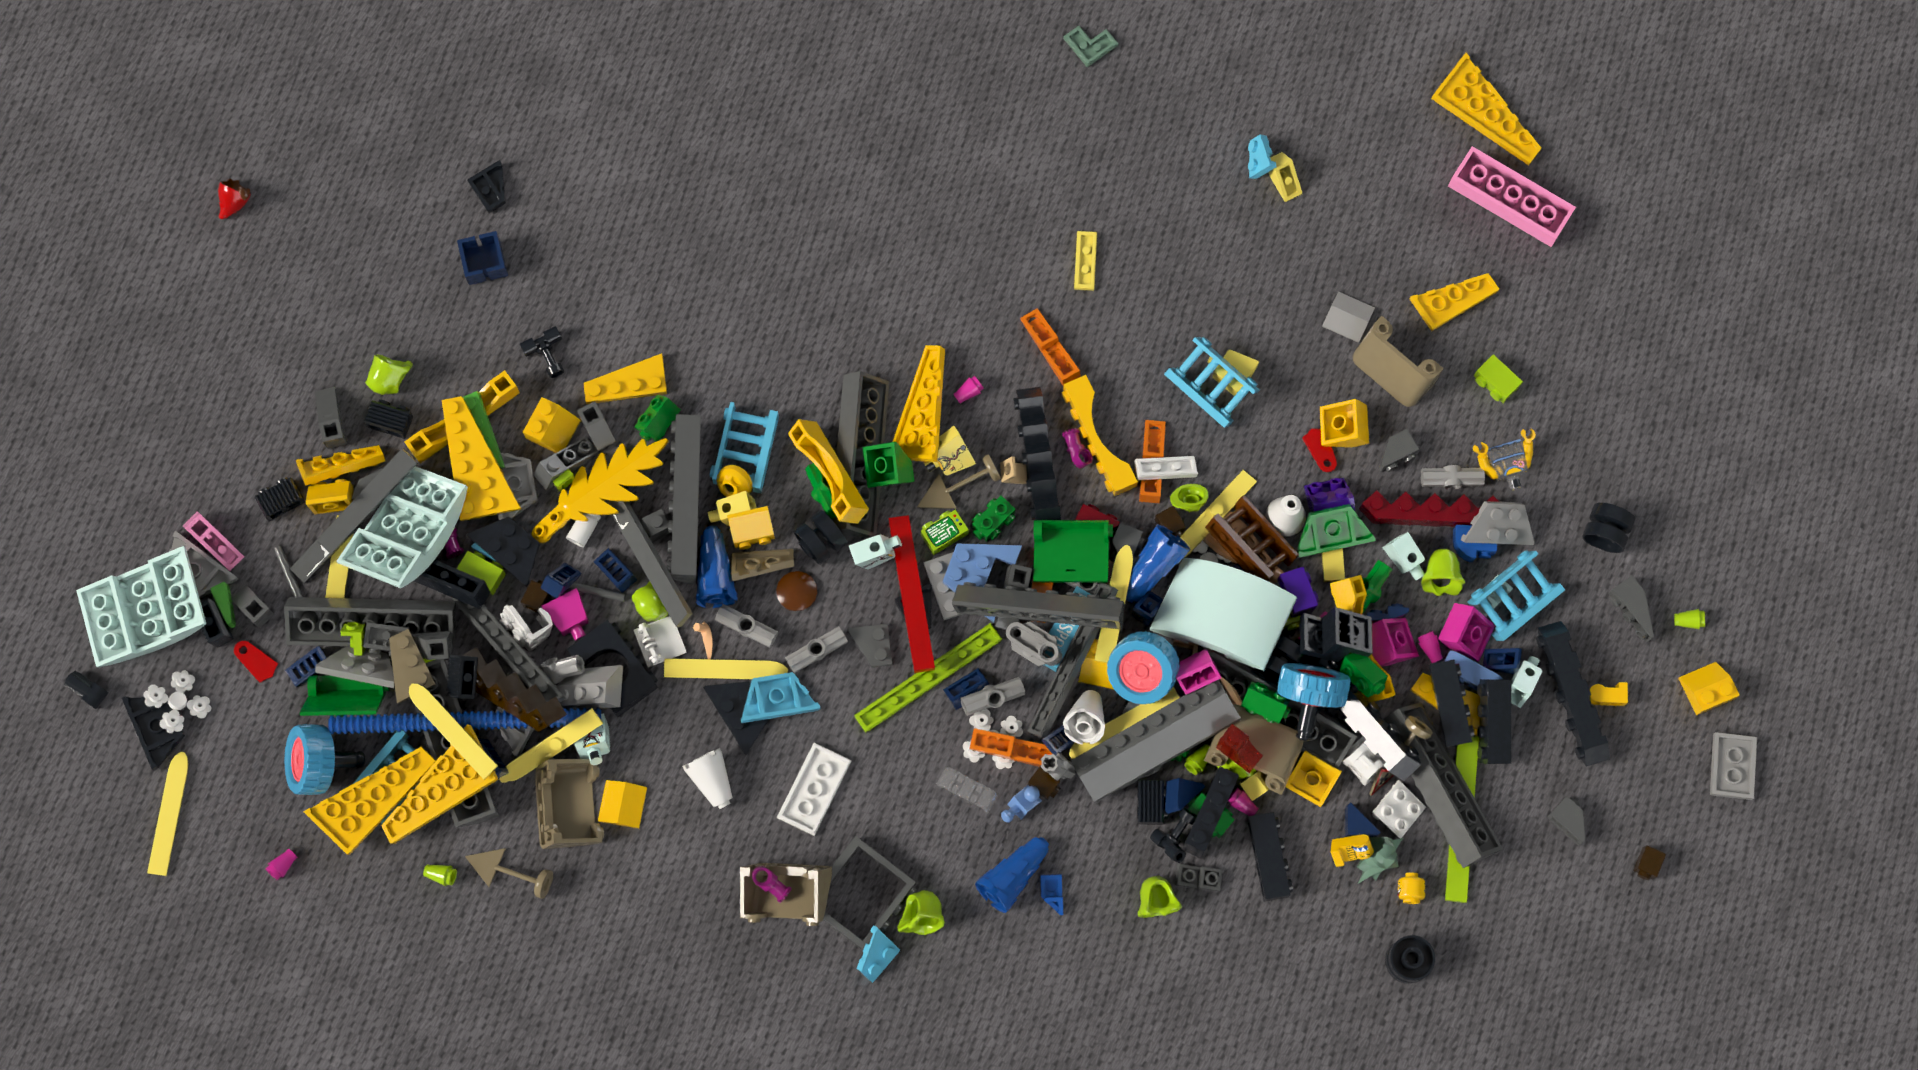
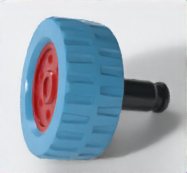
M1287 663L1282 666L1278 681V694L1287 699L1302 703L1297 726L1298 732L1296 733L1298 739L1312 740L1318 707L1337 708L1345 706L1350 688V677L1332 669L1307 664Z

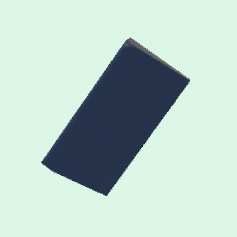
M979 668L943 689L955 710H958L962 707L961 697L981 691L985 686L989 685V682Z

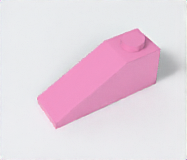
M196 512L183 525L229 571L244 558L199 512Z

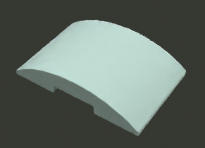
M415 466L384 499L365 529L358 528L336 562L398 588H403L419 577L445 546L459 519L468 487L462 483Z
M186 546L150 559L148 564L119 576H109L76 590L95 664L98 668L155 652L192 635L206 625Z
M1183 558L1154 618L1150 631L1187 644L1192 642L1223 653L1226 658L1264 671L1297 597L1262 578L1242 570L1212 561Z

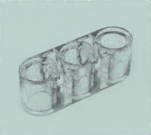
M945 766L936 783L938 788L946 789V792L959 799H965L966 803L978 809L980 807L986 813H990L999 796L994 790Z

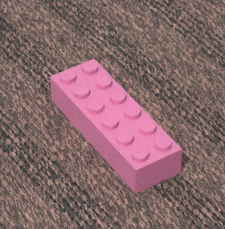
M1473 146L1448 187L1552 247L1576 208Z

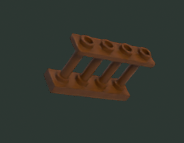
M1244 495L1236 502L1234 512L1224 519L1218 513L1205 527L1245 572L1269 581L1274 575L1271 570L1281 562L1289 566L1299 556L1297 551ZM1242 516L1249 526L1237 534L1230 524ZM1253 532H1256L1263 541L1251 549L1243 540ZM1267 547H1270L1277 556L1265 564L1257 555Z

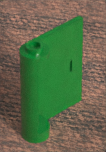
M1034 520L1033 582L1108 583L1109 537H1113V524H1109V520Z
M309 676L307 684L308 697L300 710V716L335 715L337 717V715L343 717L344 715L377 714L386 691H390V687L335 676Z

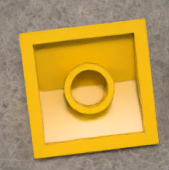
M1304 751L1289 777L1286 788L1321 807L1342 771Z
M606 780L598 822L639 829L647 787L627 782Z

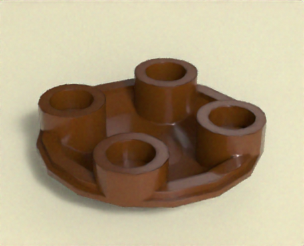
M800 571L790 572L784 575L778 582L776 588L777 598L785 609L789 611H802L815 602L817 585L807 573Z

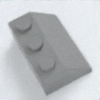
M623 666L584 668L583 673L566 677L557 685V688L566 698L560 703L563 709L570 710V708H573V710H577V708H580V710H583V708L590 710V708L596 709L597 707L600 709L620 707Z

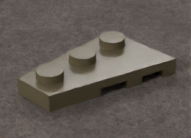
M794 549L732 553V581L794 567Z
M407 629L390 637L397 704H400L410 699L409 687L411 684H419L428 690L436 686V683L410 630Z

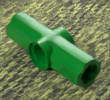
M814 463L809 464L805 470L813 487L811 496L815 501L821 503L824 512L833 519L837 516L831 508L832 493L830 487Z
M1380 560L1376 562L1368 576L1362 578L1367 593L1363 613L1370 603H1375L1380 599L1382 593L1380 588L1393 570Z

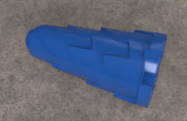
M1157 524L1148 538L1149 541L1141 551L1140 558L1131 571L1126 596L1127 601L1131 603L1133 601L1138 602L1190 551L1189 545L1178 535L1176 537L1172 535L1173 532L1168 528Z
M708 526L703 531V535H701L696 603L706 608V603L714 604L712 608H719L723 604L730 606L735 604V600L737 601L738 598L734 581H732V570L725 548L724 535L717 526Z
M1034 837L1024 846H1020L1007 859L1004 858L998 865L987 871L976 881L975 886L978 892L986 901L989 898L994 902L991 906L1000 912L1006 913L1016 902L1017 896L1028 884L1027 881L1040 867L1039 864L1048 853L1049 843L1042 837Z

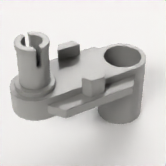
M1013 622L1007 627L1006 636L1011 641L1012 650L1038 667L1045 664L1055 666L1061 662L1062 651L1057 647V638L1032 622L1024 624ZM1048 648L1054 649V656L1051 658H1045L1044 656Z

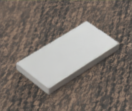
M813 743L777 819L815 836L852 761Z

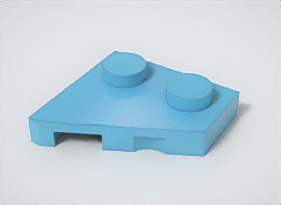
M1260 134L1250 140L1248 146L1249 178L1257 179L1276 168V162L1270 159L1273 153L1269 147L1267 136Z
M874 925L871 928L873 935L870 943L865 944L863 956L857 966V969L872 983L900 951Z

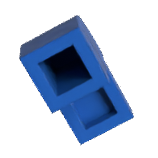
M1456 525L1454 527L1453 547L1458 556L1463 560L1473 562L1476 559V555L1479 558L1488 559L1497 552V544L1465 543L1461 541L1462 535H1467L1472 526Z

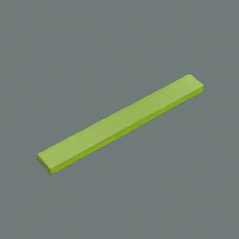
M989 623L934 661L935 670L914 674L855 714V719L865 733L869 732L1001 642L1002 638L993 625Z
M1478 736L1473 737L1472 742L1457 745L1455 764L1474 798L1478 759L1477 750L1479 745ZM1449 845L1445 901L1467 903L1469 866L1465 868L1461 866L1456 859L1452 847Z

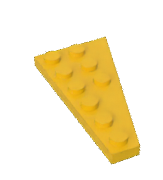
M925 346L893 442L899 444L911 461L937 463L945 349L941 346Z
M467 724L464 730L482 748L472 726ZM451 745L443 756L441 755L419 780L420 783L415 789H412L407 794L408 797L404 802L396 807L381 826L390 844H395L499 779L495 771H493L484 780Z

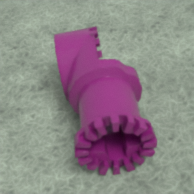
M1074 428L1071 431L1063 432L1062 436L1066 440L1067 452L1071 454L1072 462H1074V465L1076 464L1075 467L1082 469L1092 462V454L1081 444L1079 429ZM1079 454H1082L1085 462L1080 459Z
M454 528L444 546L447 552L446 557L449 559L454 558V555L456 557V554L459 556V554L464 553L457 540V528Z
M759 866L753 870L752 879L754 883L765 892L769 891L777 898L779 903L788 896L787 894L790 893L792 888L790 886L786 887L778 880V876L768 868ZM759 871H766L768 878L764 882H758L756 874Z

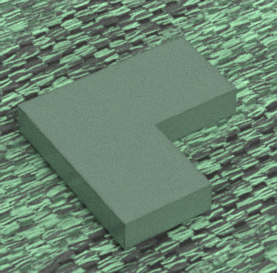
M1077 26L1063 36V39L1086 67L1092 65L1119 44L1107 29L1092 40L1080 26Z

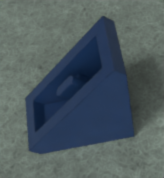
M1148 591L1135 605L1131 616L1149 627L1164 599Z
M1485 649L1483 667L1493 672L1514 675L1520 668L1522 649Z
M1182 778L1167 781L1165 804L1167 814L1180 811L1205 788L1204 784Z
M1351 802L1346 806L1345 837L1364 834L1370 838L1377 837L1381 833Z

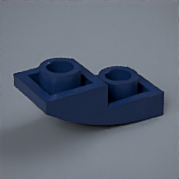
M1391 604L1385 610V614L1381 610H1370L1365 615L1372 617L1373 624L1382 619L1403 618L1408 614L1409 608L1403 607L1404 605Z

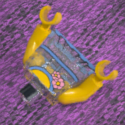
M1532 428L1530 429L1531 433L1529 436H1526L1524 429L1521 431V436L1525 439L1524 441L1518 439L1489 449L1487 444L1481 442L1482 449L1480 451L1478 446H1473V451L1479 454L1477 458L1480 468L1485 471L1488 477L1495 479L1497 483L1507 480L1511 490L1522 487L1519 477L1525 475L1528 471L1533 456L1532 440L1536 434Z

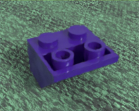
M1333 478L1330 481L1313 482L1309 485H1304L1310 512L1347 504L1355 511L1354 496L1344 478Z
M1304 567L1280 574L1277 578L1280 588L1297 597L1290 613L1291 617H1298L1303 613L1311 615L1318 606L1319 598L1316 591H1313L1311 588L1310 574L1305 572Z

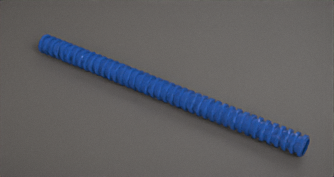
M597 707L594 711L601 719V709ZM564 708L567 715L549 726L551 728H554L556 725L558 728L561 725L565 726L588 710L586 708H583V710H580V708H577V710H573V708L567 710ZM497 710V713H494V711H490V713H487V711L483 713L477 711V713H474V711L470 713L464 711L463 714L461 712H457V714L450 712V715L462 728L469 724L473 730L474 728L481 730V728H484V730L491 728L493 730L494 727H497V729H501V727H504V729L508 727L520 729L523 726L526 729L529 726L505 710L504 712ZM397 713V716H394V714H390V716L387 714L383 716L377 714V716H374L373 714L370 716L364 715L363 717L361 715H357V717H354V715H350V717H347V715L343 717L331 715L328 720V728L331 734H334V732H337V734H341V732H344V734L348 732L360 734L361 731H364V733H368V731L371 733L375 731L377 733H381V731H384V733L388 731L394 733L395 730L397 732H401V730H404V732H408V730L414 732V730L418 732L424 730L427 732L428 729L431 731L437 729L421 713H417V715H414V713L407 715V713H404V715Z

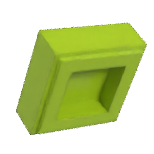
M567 469L553 481V484L560 492L568 487L575 477Z

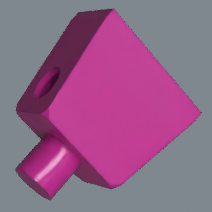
M577 588L541 606L543 610L549 613L553 624L563 636L571 633L574 640L578 641L586 635L582 626L588 624L589 621Z
M1207 650L1194 653L1192 656L1182 660L1176 676L1186 695L1221 679L1218 668Z

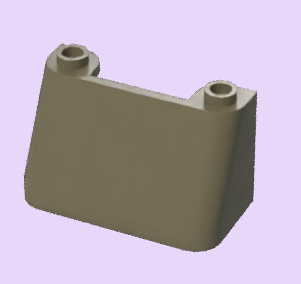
M1381 316L1355 350L1353 361L1402 405L1406 407L1414 406L1437 382L1444 368L1431 359L1424 360L1417 367L1387 341L1392 334L1393 328L1390 322Z
M1233 704L1242 720L1214 735L1204 761L1216 766H1222L1227 762L1228 758H1231L1267 774L1265 784L1268 789L1282 795L1304 740L1296 737L1297 730L1281 723H1270L1263 716L1257 713L1251 714L1244 707Z
M551 759L543 762L536 768L538 828L542 849L602 843L604 829L599 823H595L592 783L599 777L600 769L598 765H591L589 759Z
M755 863L740 867V918L748 919V922L752 923L761 922V918L766 917L802 919V921L806 922L807 926H818L819 922L824 920L832 879V866ZM764 866L778 876L780 882L786 887L790 886L792 888L790 893L787 894L788 896L781 903L769 891L765 892L754 883L752 873L756 867ZM759 871L756 874L758 882H764L768 878L766 871Z

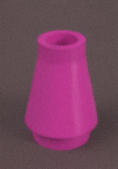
M975 376L969 377L953 395L961 404L963 401L981 394L980 391L984 387Z
M1433 631L1418 637V644L1431 663L1443 659L1438 637L1434 635Z
M1238 787L1231 793L1228 799L1230 806L1248 816H1253L1259 809L1243 789L1240 790Z
M287 849L283 854L268 863L269 866L266 868V871L273 878L279 880L285 876L297 856L290 849Z

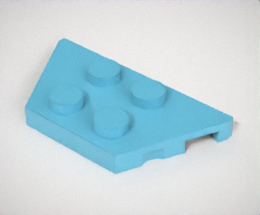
M793 672L753 678L741 723L820 710V705L818 702H814L809 695V691L800 684L799 679Z

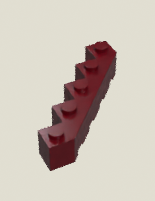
M1377 490L1359 508L1373 524L1433 527L1472 526L1471 521L1479 513V509L1465 494L1449 507L1434 493L1420 506L1407 492L1390 504ZM1492 496L1491 498H1489V499L1487 500V501L1499 502L1494 496Z

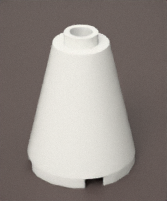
M1294 495L1277 498L1266 509V519L1283 537H1291L1297 534L1305 525V510L1299 498Z
M1087 690L1082 693L1063 721L1065 735L1077 744H1083V742L1094 744L1104 735L1105 722L1102 698L1098 692L1093 690Z
M720 748L682 766L713 807L718 806L721 809L731 804L729 800L733 797Z

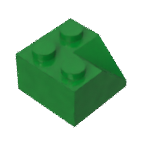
M897 442L863 447L868 488L914 482L912 461Z

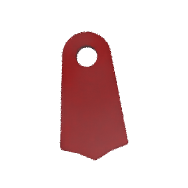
M1312 428L1302 439L1319 468L1324 472H1332L1337 466L1332 447L1322 446L1321 429ZM1329 461L1331 466L1326 467L1323 462Z
M240 641L234 647L235 656L259 683L273 677L278 666L277 662L248 641ZM242 647H247L245 654L240 653Z

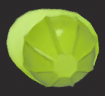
M1198 484L1182 485L1171 494L1170 502L1176 508L1188 512L1199 511L1207 502L1208 491L1205 487Z

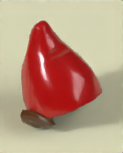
M230 178L227 181H220L218 186L220 213L218 217L220 219H227L230 215L241 210L251 196L250 189H245L241 186L239 180H232Z

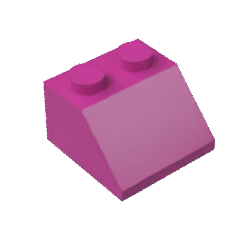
M1454 603L1438 640L1446 647L1479 662L1495 625L1474 606Z
M1406 618L1382 619L1372 624V655L1381 667L1419 657Z

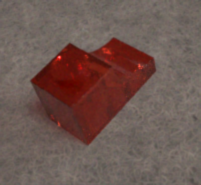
M1233 724L1223 734L1216 746L1219 751L1249 774L1263 757L1251 744L1249 736Z

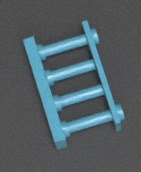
M1195 337L1192 340L1198 345L1180 368H1169L1164 375L1224 428L1229 427L1234 421L1230 416L1235 407L1249 391L1255 394L1260 389L1256 387L1258 384L1252 378H1246L1211 347L1212 343L1205 337ZM1205 351L1213 359L1196 380L1190 382L1185 378V373ZM1220 364L1228 373L1210 394L1205 395L1200 391V386ZM1233 378L1237 379L1243 387L1225 408L1222 407L1220 409L1215 404L1217 397Z
M730 402L729 408H725L723 419L726 422L716 464L711 467L710 477H712L713 484H717V475L722 468L724 458L753 463L754 466H757L756 473L749 475L752 480L753 492L762 493L779 420L778 411L770 410L769 416L760 417L735 412V403ZM734 419L763 425V428H766L765 434L755 436L730 431L732 421ZM728 438L759 444V447H761L760 454L755 456L726 450Z
M1526 550L1517 556L1518 560L1483 589L1480 588L1471 594L1472 598L1467 601L1469 605L1480 604L1496 625V631L1491 634L1496 641L1506 640L1565 591L1561 583H1549L1534 564L1532 559L1538 555L1537 551ZM1525 565L1542 587V593L1538 596H1533L1516 573ZM1509 578L1527 600V605L1522 609H1518L1501 586ZM1493 591L1497 593L1512 613L1511 618L1507 622L1502 621L1486 599Z
M403 730L396 732L354 783L376 773L384 766L396 762L394 754L398 750H403L407 754L416 750L408 744L407 739L409 736ZM406 795L396 807L400 806L408 796ZM396 807L380 823L383 824Z

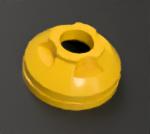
M727 465L717 475V486L726 497L743 491H747L750 494L752 491V480L749 474L741 467ZM725 484H730L734 488V492H729Z

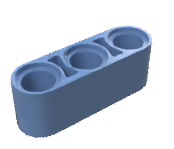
M1449 651L1444 660H1455V664L1459 663L1462 674L1458 676L1459 681L1468 683V686L1476 691L1478 684H1480V679H1503L1500 675L1455 651Z

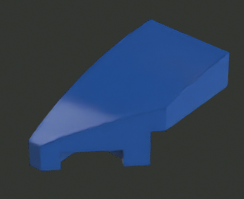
M1040 875L1041 897L1059 915H1063L1062 875Z

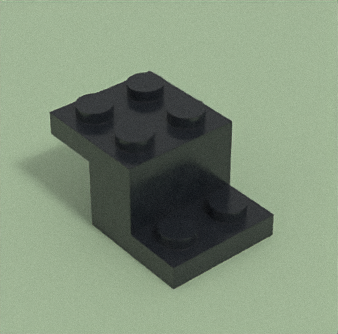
M1334 607L1323 618L1306 613L1300 616V653L1336 663L1350 652L1366 657L1373 654L1372 617Z

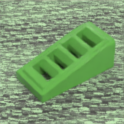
M222 582L210 588V591L226 624L233 628L236 626L231 591L229 585L226 582Z

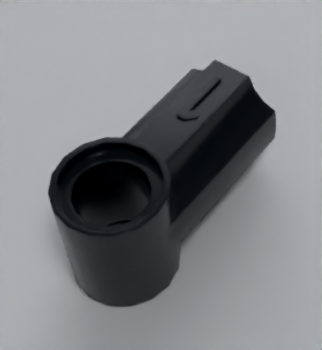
M77 671L70 673L64 683L65 686L81 696L83 701L95 709L98 708L109 694L108 691L95 682L92 683Z

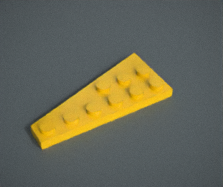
M1465 53L1431 99L1529 166L1540 152V145L1529 131L1523 128L1518 121V117L1512 114L1507 107V103L1492 84L1483 77L1481 70L1470 60V56Z
M460 396L442 400L454 481L468 487L464 505L459 516L460 520L464 521L521 510L522 508L517 502L511 487L508 485L464 398Z
M420 747L303 812L347 855H350L413 789L436 760L423 747Z

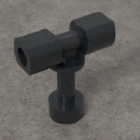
M554 326L544 331V336L536 340L530 338L520 343L526 357L535 352L543 354L549 366L546 371L550 378H556L564 373L561 363L555 362L550 351L553 348L552 344L562 340L557 327Z
M1183 808L1180 812L1179 817L1181 820L1172 833H1165L1157 828L1150 836V839L1157 846L1165 849V854L1177 863H1181L1186 857V852L1179 846L1181 841L1178 838L1188 823L1193 825L1197 817L1186 808Z

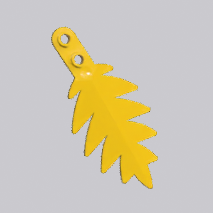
M665 438L647 446L646 440L641 439L629 456L627 455L625 445L621 443L615 451L609 466H607L605 454L600 453L593 465L589 479L587 478L585 467L581 466L571 484L569 494L565 489L561 491L559 504L533 528L532 537L539 543H546L553 534L566 525L568 520L573 519L587 522L588 518L581 513L595 515L618 514L619 511L604 502V500H639L636 495L620 485L646 486L654 484V481L639 471L656 468L664 464L656 456L664 449L669 440Z

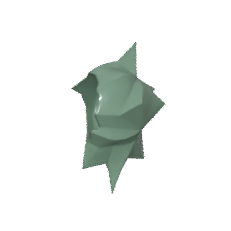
M1370 837L1374 853L1371 857L1359 861L1357 868L1363 872L1358 884L1371 876L1376 881L1383 870L1399 867L1396 849L1403 838L1392 840L1388 837Z

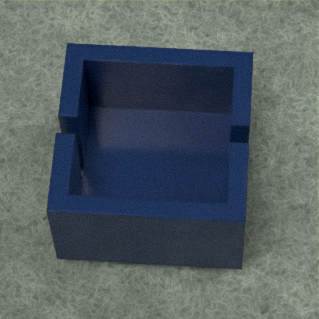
M497 231L479 235L482 246L478 245L475 236L457 240L465 278L469 285L487 281L486 277H490V280L508 276Z

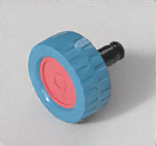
M1146 631L1131 633L1124 637L1115 646L1107 662L1108 679L1114 690L1124 699L1136 704H1151L1161 700L1173 688L1180 669L1179 658L1173 646L1158 634Z
M296 725L288 735L284 757L287 784L294 794H323L330 787L334 768H362L364 766L365 755L362 751L334 750L332 735L324 725Z

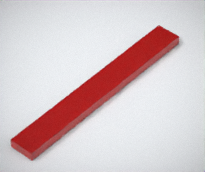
M909 515L888 518L891 537L898 535L902 543V547L894 549L914 673L935 670Z

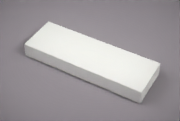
M1194 456L1135 459L1134 461L1137 480L1192 478L1198 475Z

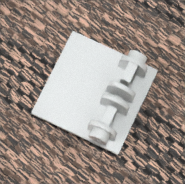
M670 616L650 624L642 623L638 625L639 628L634 629L648 668L664 662L665 659H672L687 653L678 628Z
M1398 780L1373 810L1372 816L1377 820L1380 819L1401 839L1426 806Z

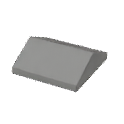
M1338 291L1322 327L1359 343L1375 307Z

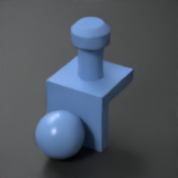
M1027 785L1013 796L1008 803L1010 809L1004 810L1001 813L1003 821L1009 823L1015 815L1022 820L1031 809L1042 801L1039 798V789L1035 786Z

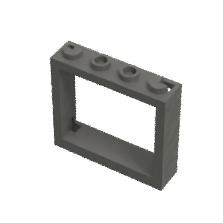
M855 836L833 864L831 884L859 848L906 883L905 887L875 924L884 933L891 924L889 919L892 915L897 916L903 909L902 902L905 898H908L909 895L917 890L914 888L916 882ZM825 912L824 921L862 951L865 944L870 943L873 935L871 931L862 941Z

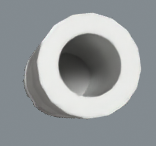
M581 513L588 518V521H575L566 538L570 542L584 548L598 523L597 521L601 519L600 515Z

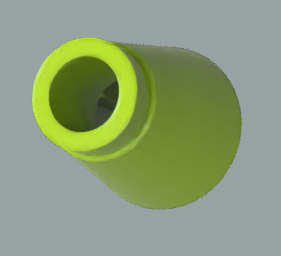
M1695 609L1674 614V625L1694 629L1705 627V612Z
M1204 744L1186 758L1184 766L1190 773L1197 775L1203 772L1208 763L1204 759L1209 750V745Z
M427 864L424 868L423 876L448 886L454 884L457 870L453 869L452 866Z

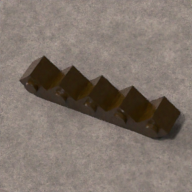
M477 647L463 654L464 656L478 657L476 692L538 732L567 715L556 697L546 702L536 684L526 689L516 672L506 676L496 659L487 664Z

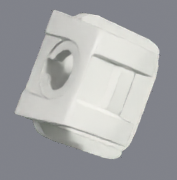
M512 605L504 606L503 612L500 614L501 620H499L506 630L513 632L512 637L521 647L525 646L528 651L536 648L550 635L553 625L549 613L539 608L538 612L541 616L538 615L536 619L543 628L532 634L525 621Z
M1362 736L1351 746L1342 763L1366 786L1370 781L1374 782L1378 770L1384 767L1383 765L1386 762L1380 755H1374L1364 743L1366 741L1365 737Z

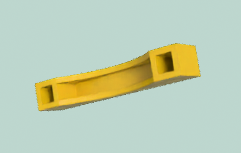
M505 370L490 380L480 391L487 415H490L520 393L516 384ZM444 419L434 425L421 429L404 441L420 464L448 445Z
M1084 375L1065 383L1064 391L1062 392L1063 399L1066 403H1070L1072 407L1070 410L1074 421L1078 420L1081 426L1079 427L1080 434L1083 439L1087 438L1089 442L1087 448L1098 461L1096 467L1100 475L1104 474L1106 478L1104 483L1108 492H1112L1114 496H1117L1137 487L1138 481L1130 465L1113 455L1103 445L1096 433L1092 419V402L1095 392L1087 376Z
M798 419L788 432V435L796 448L804 453L825 477L832 493L831 508L840 522L858 524L869 510L818 423Z
M1361 575L1330 583L1331 593L1337 608L1363 614L1367 593ZM1370 655L1369 658L1384 671L1388 678L1385 683V689L1380 694L1367 698L1362 693L1363 698L1369 702H1374L1395 696L1390 675L1378 664L1373 655Z

